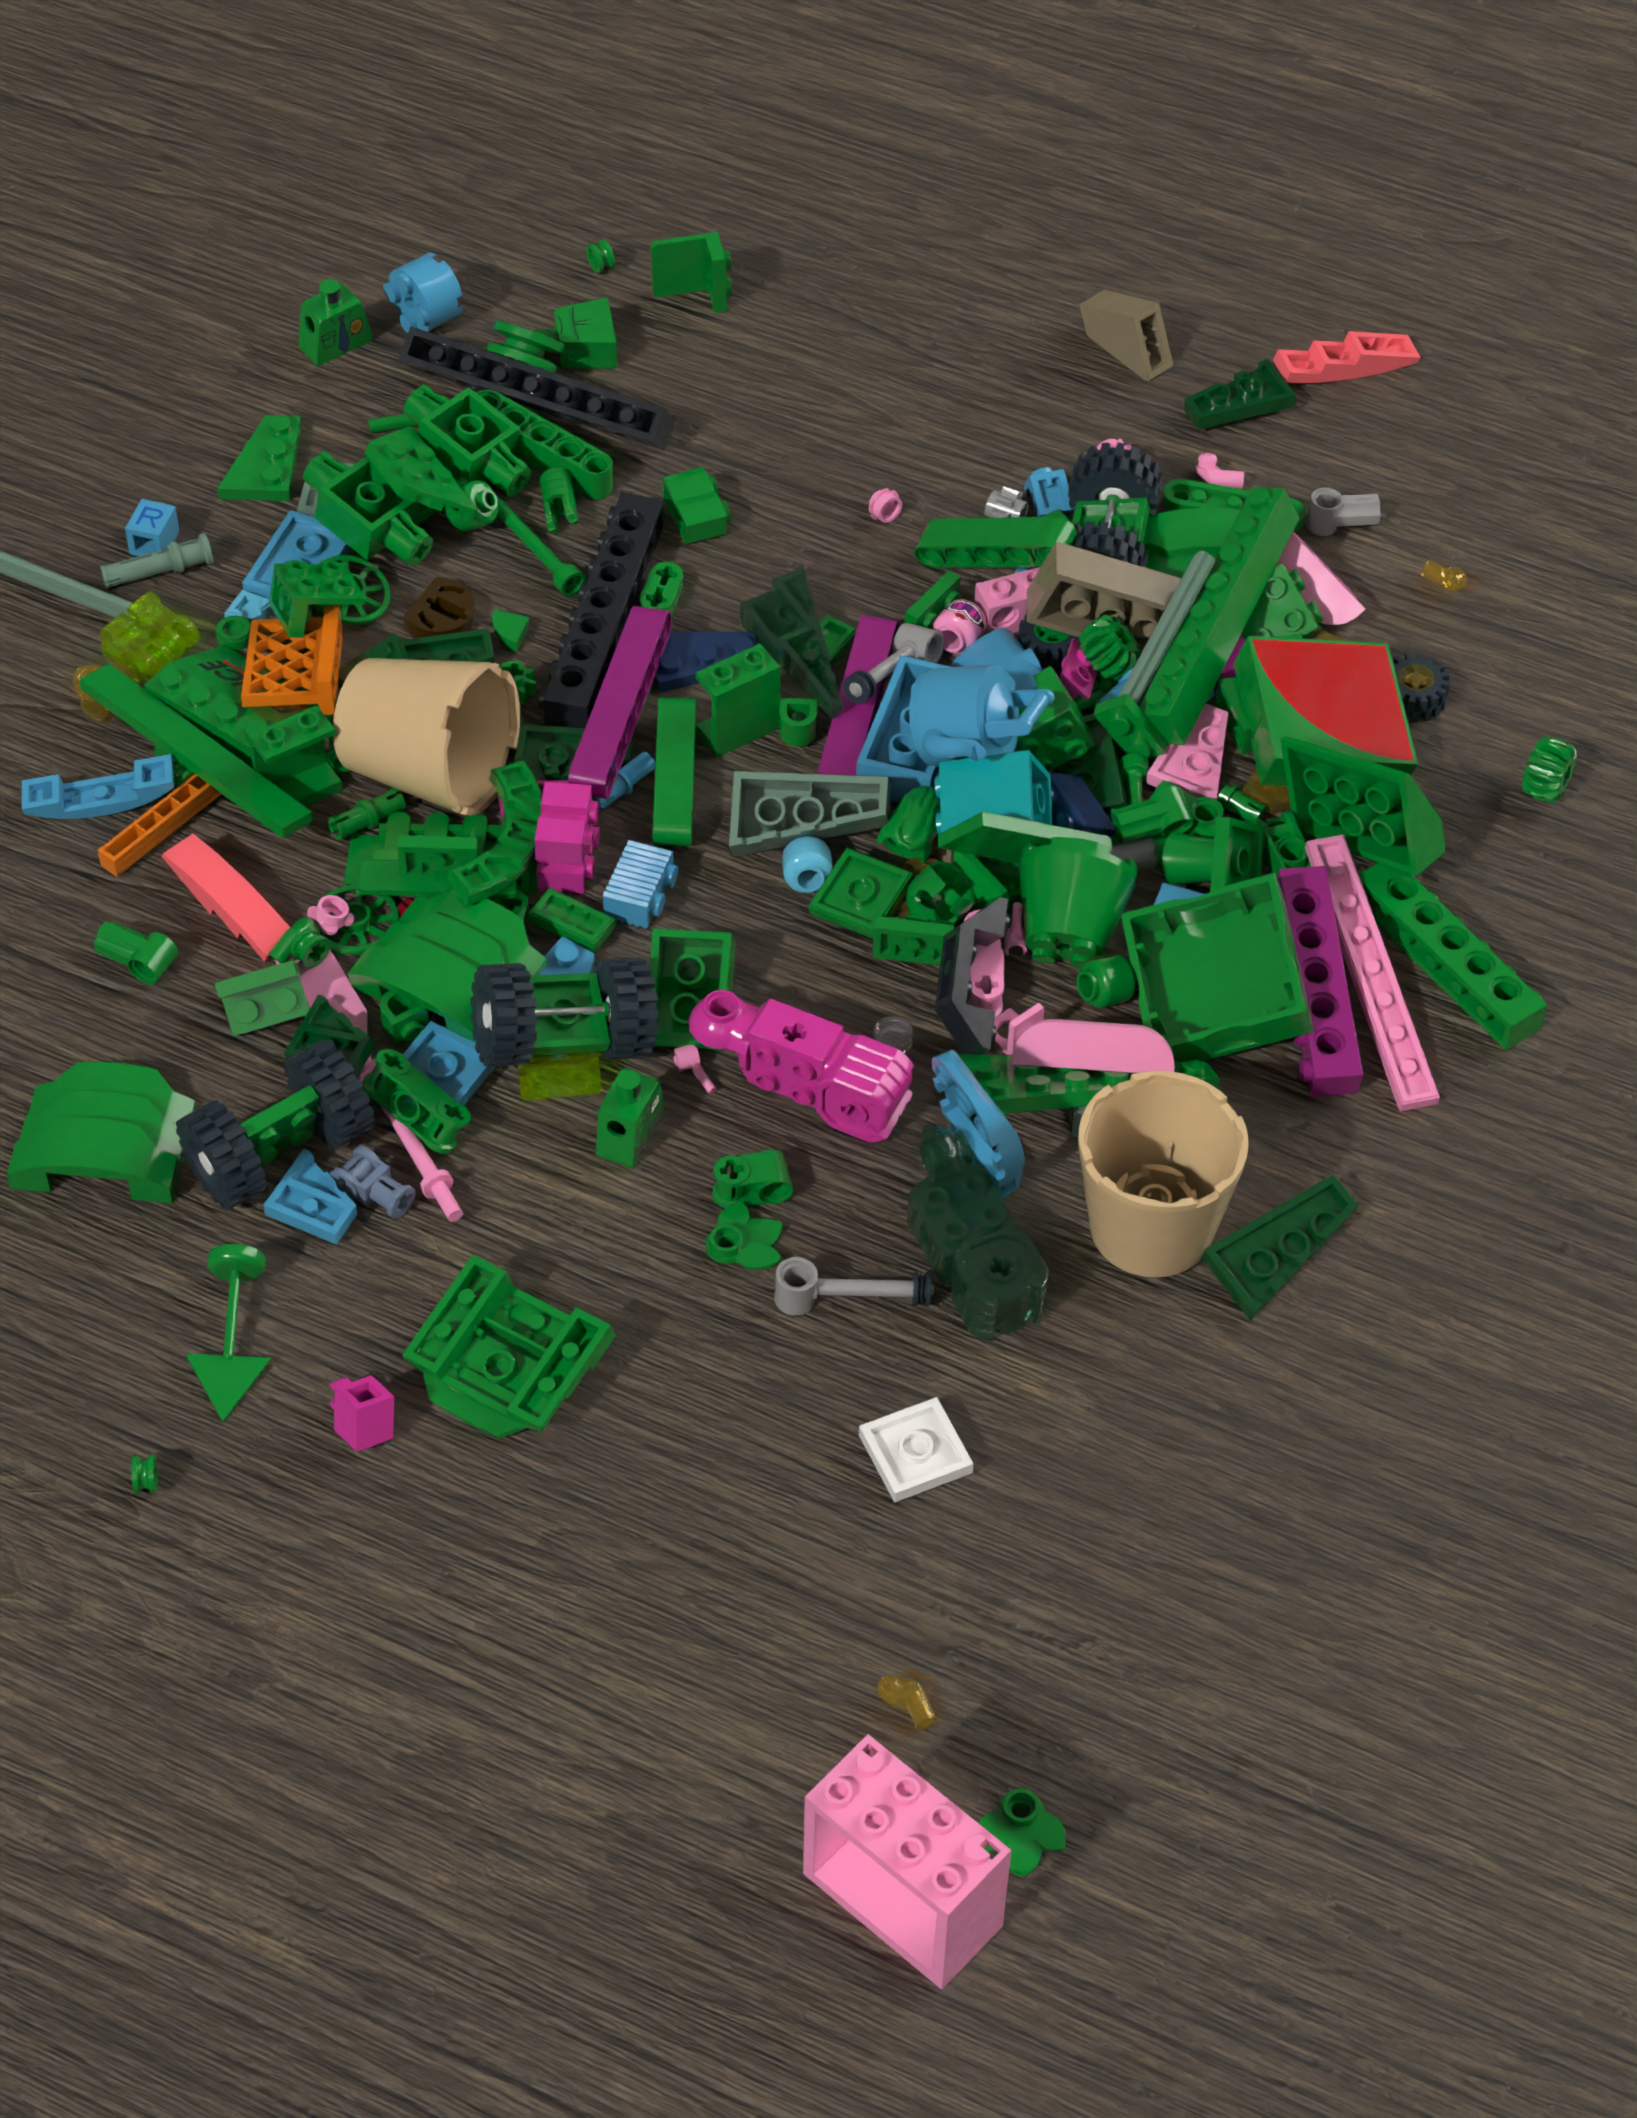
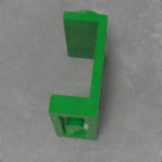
M757 644L695 673L698 682L712 697V717L696 724V734L716 758L779 729L780 666L761 644Z
M317 705L248 735L253 769L303 806L307 807L342 791L340 778L327 762L324 741L336 735V732Z

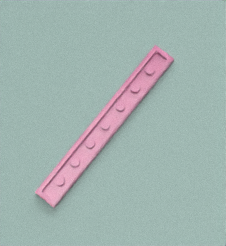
M1342 834L1307 841L1305 850L1311 867L1326 866L1341 951L1399 1112L1437 1105L1440 1099L1439 1093L1345 836Z

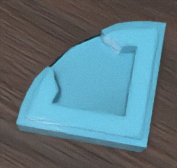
M242 589L225 611L224 617L242 616L252 623V620L267 618L274 611L269 605L268 598Z

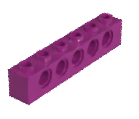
M1326 866L1279 869L1277 880L1284 894L1314 1028L1312 1033L1294 1037L1295 1046L1301 1047L1303 1058L1299 1061L1301 1082L1308 1083L1310 1097L1356 1094L1362 1081L1363 1071ZM1296 909L1305 910L1309 914H1301ZM1308 943L1313 945L1315 948H1306L1301 944ZM1307 978H1316L1321 983H1312ZM1313 1013H1322L1328 1018H1318ZM1319 1048H1328L1334 1053L1326 1054L1320 1051Z

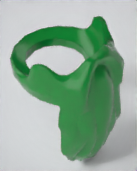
M921 785L905 794L900 804L892 812L889 822L881 827L876 840L877 844L883 843L889 850L900 856L910 859H921L922 866L926 864L932 853V840L938 833L936 814L940 812V799H938L933 786Z

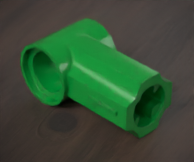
M1178 786L1160 789L1150 796L1149 800L1112 810L1111 814L1113 825L1116 828L1115 834L1122 844L1162 833L1165 837H1168L1173 832L1184 833L1194 825V820L1183 792Z
M105 921L101 925L93 943L96 953L127 966L133 976L149 985L155 984L179 955L177 946L167 936L158 932H152L149 936H146L114 921L110 923Z

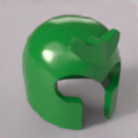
M936 861L929 864L909 884L906 892V902L910 913L905 916V919L939 922L955 926L976 903L974 890L968 878L959 868L948 862Z

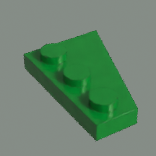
M265 415L218 486V499L290 501L302 429L301 416Z

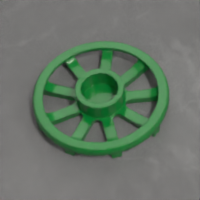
M349 555L333 556L319 563L341 561V564L346 565L348 570L349 561L361 564L365 568L359 576L351 574L364 595L384 592L382 603L366 596L365 604L376 609L370 615L365 613L361 605H352L359 617L346 616L349 605H342L340 611L342 626L343 624L369 626L371 622L379 619L386 612L391 597L390 587L384 575L373 564L359 557ZM373 571L380 579L381 584L366 586L364 579ZM315 604L316 610H321L324 613V607L327 604Z
M358 884L343 886L326 894L325 896H338V894L356 891L355 902L347 903L349 912L354 916V922L351 926H343L338 929L337 933L344 931L338 943L331 941L327 937L332 935L326 934L321 930V936L330 941V950H333L334 954L339 956L341 953L356 955L363 954L370 944L376 945L385 932L374 927L372 924L393 923L400 919L397 905L390 896L379 895V898L368 907L362 903L363 895L359 893ZM386 903L389 904L392 910L391 914L372 916L374 912ZM368 932L379 939L367 944L364 933ZM353 935L358 937L360 946L346 945Z

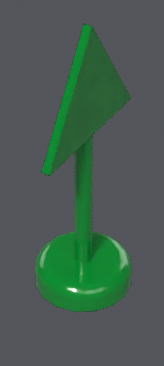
M240 1244L217 1246L211 1249L207 1255V1267L210 1273L219 1279L229 1282L223 1355L186 1353L189 1363L222 1423L228 1418L271 1361V1358L234 1356L240 1282L256 1280L262 1276L266 1267L264 1253L256 1248Z

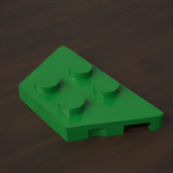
M413 427L402 428L369 442L365 455L398 497L422 503L438 511H442L444 505L457 508L463 520L473 521L478 509L453 479L451 472L441 464L435 456V452L426 445Z

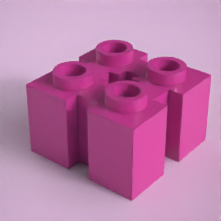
M545 782L541 801V815L538 818L534 840L536 861H538L536 870L538 891H547L549 888H552L560 893L584 894L586 879H593L595 856L590 855L593 850H598L600 828L593 826L597 825L599 803L598 801H592L591 785Z

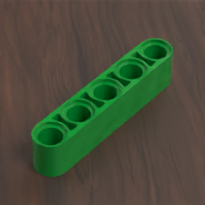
M482 390L477 392L479 396L521 428L515 454L517 458L542 472L552 468L567 470L572 477L573 490L590 499L600 500L611 495L613 492V462L608 454L496 391Z
M1060 517L931 519L927 523L914 549V555L921 563L933 568L1041 567L1055 542L1071 546L1077 531L1072 523Z
M658 698L653 846H692L696 698Z

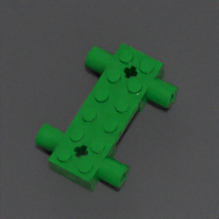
M425 384L411 392V395L404 404L403 413L419 425L418 435L435 452V456L451 472L453 479L458 485L474 480L482 481L486 479L508 497H514L523 490L530 479L531 469L521 459L515 457L521 429L519 426L469 387L450 400L443 395L434 393ZM325 451L311 459V462L304 471L303 480L318 492L315 511L316 520L366 560L385 547L410 567L418 565L425 559L432 548L433 539L417 525L438 510L429 508L422 503L398 497L367 456L351 467L343 462L336 461L332 458V455Z

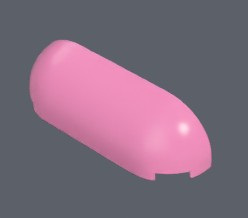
M1293 531L1275 567L1284 564L1290 572L1294 569L1297 570L1306 586V589L1302 590L1301 593L1307 604L1312 601L1315 602L1324 618L1321 623L1340 625L1356 619L1366 608L1357 600L1353 592Z
M1062 1019L1042 1020L1028 1027L1020 1035L1014 1046L1012 1063L1017 1065L1130 1073L1146 1071L1174 1072L1175 1068L1174 1056L1168 1042L1158 1032L1149 1027L1135 1024Z

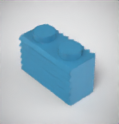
M628 840L603 894L604 914L615 918V921L619 920L621 923L627 922L629 925L634 924L636 927L648 928L653 915L659 917L663 911L666 887L673 888L677 879L678 866L674 865L673 851Z

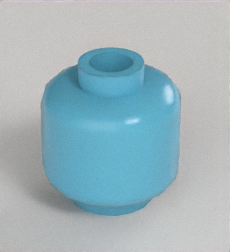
M811 836L799 837L789 842L785 847L782 856L783 874L786 883L791 889L806 894L818 892L832 871L833 862L830 848L821 839Z

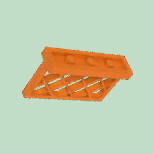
M327 605L324 607L323 617H311L310 622L305 624L304 631L312 632L304 635L303 638H289L278 619L252 620L241 693L242 707L318 704L324 715H334L343 641L340 605ZM276 632V633H274V634H272V635H270V636H266V635L262 634V633ZM287 639L293 641L287 645L282 644ZM304 648L310 649V651L304 654L299 652ZM268 649L274 651L266 656L261 654ZM285 658L291 660L285 664L279 663V661ZM302 667L309 669L301 674L296 672ZM264 669L270 670V672L264 675L258 673ZM283 677L288 679V681L282 684L276 682ZM302 686V687L308 689L309 691H294V690ZM263 688L269 690L267 692L255 693Z

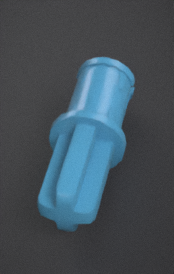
M642 752L619 769L616 782L608 799L592 797V801H598L599 812H603L624 794H631L633 792V785L655 769L656 763L647 752Z

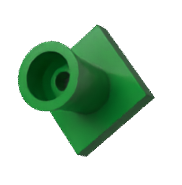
M1216 817L1214 839L1178 832L1171 833L1165 842L1162 854V867L1165 879L1170 885L1174 886L1211 882L1210 892L1219 887L1260 877L1264 826L1231 817Z

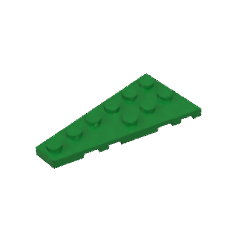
M958 1054L1003 1114L1087 1106L1101 1089L1107 1085L1113 1087L1130 1080L1131 1074H1135L1130 1072L1012 1064L1013 1056ZM1199 1060L1174 1061V1072L1196 1077L1219 1090L1220 1078L1207 1062Z

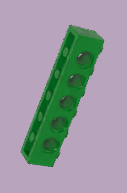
M1377 863L1358 874L1377 926L1505 1051L1542 1029L1547 1004L1542 996L1527 986L1511 966L1504 964L1491 951L1486 942L1479 940L1465 926L1461 918L1453 915L1432 891L1427 890L1414 878L1413 874L1381 863Z

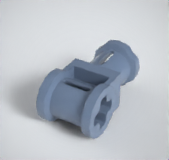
M362 1145L353 1150V1157L341 1168L336 1167L330 1172V1175L337 1183V1188L345 1192L352 1200L356 1199L366 1207L375 1201L387 1209L388 1216L393 1219L401 1218L410 1209L415 1199V1188L410 1185H401L392 1179L390 1166L382 1162L372 1150Z

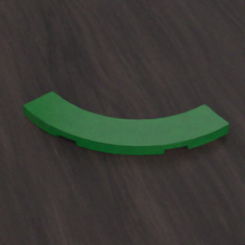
M524 760L494 768L490 771L489 780L501 798L505 815V824L495 846L490 852H484L473 861L449 870L447 881L466 905L484 900L506 888L524 873L535 857L534 840L538 818L541 815V790L532 771Z

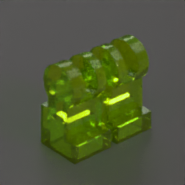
M148 590L127 608V614L122 612L100 630L103 656L125 669H133L138 676L147 681L160 671V668H164L168 663L172 662L173 657L179 658L185 653L186 647H192L200 639V634L195 624L186 616L177 615L161 604L160 597L151 590Z

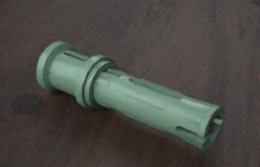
M201 533L199 538L179 544L176 541L169 542V545H166V549L100 566L106 589L171 570L174 573H183L185 568L205 562L208 565L214 564L206 534Z

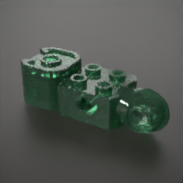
M939 1125L923 1126V1141L919 1144V1151L929 1176L923 1181L918 1182L909 1192L907 1223L941 1284L950 1282L952 1285L951 1300L968 1331L979 1338L993 1341L994 1330H1000V1335L1013 1333L1023 1328L1030 1316L1032 1317L1031 1322L1038 1324L1044 1313L1049 1269L1030 1236L1020 1232V1228L984 1166L970 1165L972 1164V1152L964 1133L959 1129L951 1132Z

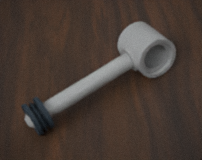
M911 623L902 624L894 638V654L870 671L857 670L844 680L843 691L846 697L856 704L864 703L876 692V684L894 672L900 655L937 664L944 648L942 632Z
M791 1257L782 1261L776 1269L774 1301L782 1312L789 1315H802L809 1312L815 1305L817 1295L912 1297V1306H917L918 1302L921 1305L922 1302H925V1306H930V1299L934 1294V1285L931 1283V1274L928 1272L925 1273V1277H923L922 1273L919 1277L918 1272H913L912 1281L818 1278L817 1269L812 1262L801 1257Z

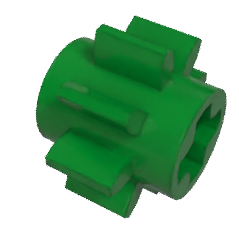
M521 661L501 663L500 668L509 671L515 681L520 706L525 705L528 695H536L534 669L526 670Z

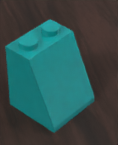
M1029 750L988 755L977 761L966 758L939 762V776L935 777L934 782L936 795L940 799V812L936 814L938 834L981 812L1052 825L1051 775Z

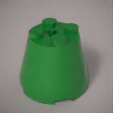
M1052 837L1051 845L1036 847L1035 844L1028 843L1023 847L1019 873L1025 941L1027 947L1033 951L1032 959L1043 964H1052L1055 962V959L1071 961V966L1081 969L1085 961L1104 955L1121 918V914L1124 912L1135 888L1138 868L1131 858L1124 859L1123 861L1109 854L1111 846L1070 837Z

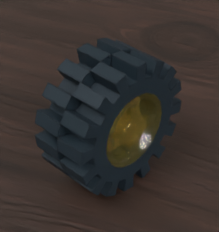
M1405 653L1404 660L1400 655L1394 657L1393 660L1406 716L1412 717L1411 722H1418L1420 716H1422L1425 722L1430 720L1431 714L1435 718L1440 715V711L1445 708L1450 685V675L1448 671L1444 672L1445 666L1442 663L1435 666V658L1430 657L1426 661L1424 660L1425 654L1418 653L1417 658H1413L1412 653Z

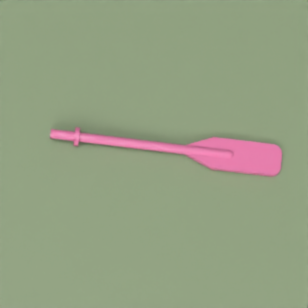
M331 950L324 961L313 968H306L300 960H297L309 1008H311L318 995L324 996L333 1009L338 1013L342 1012L350 1019L354 1027L360 1028L368 1035L367 1010ZM291 956L288 961L297 960V959H296L295 957ZM369 1056L361 1072L373 1061L371 1056ZM382 1107L423 1176L420 1189L424 1196L430 1199L436 1198L450 1222L459 1220L463 1216V1211L450 1191L453 1185V1178L447 1170H438L419 1137Z

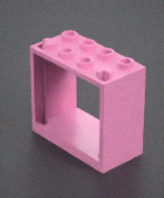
M868 1734L805 1796L803 1874L942 1990L1003 1927L1011 1849ZM987 1845L998 1852L992 1860L990 1859V1853L984 1849Z

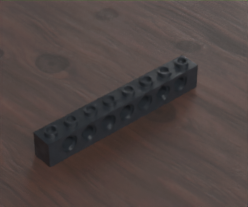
M411 326L399 357L401 362L413 370L478 391L493 390L518 404L665 451L676 417L665 408Z
M621 492L617 505L610 507L607 518L608 529L607 531H601L598 540L599 553L597 557H591L588 569V582H582L579 590L578 608L573 607L570 613L569 633L563 634L561 637L558 661L553 660L550 666L549 686L543 687L540 693L539 709H544L546 726L586 728L631 608L635 606L664 526L662 499Z

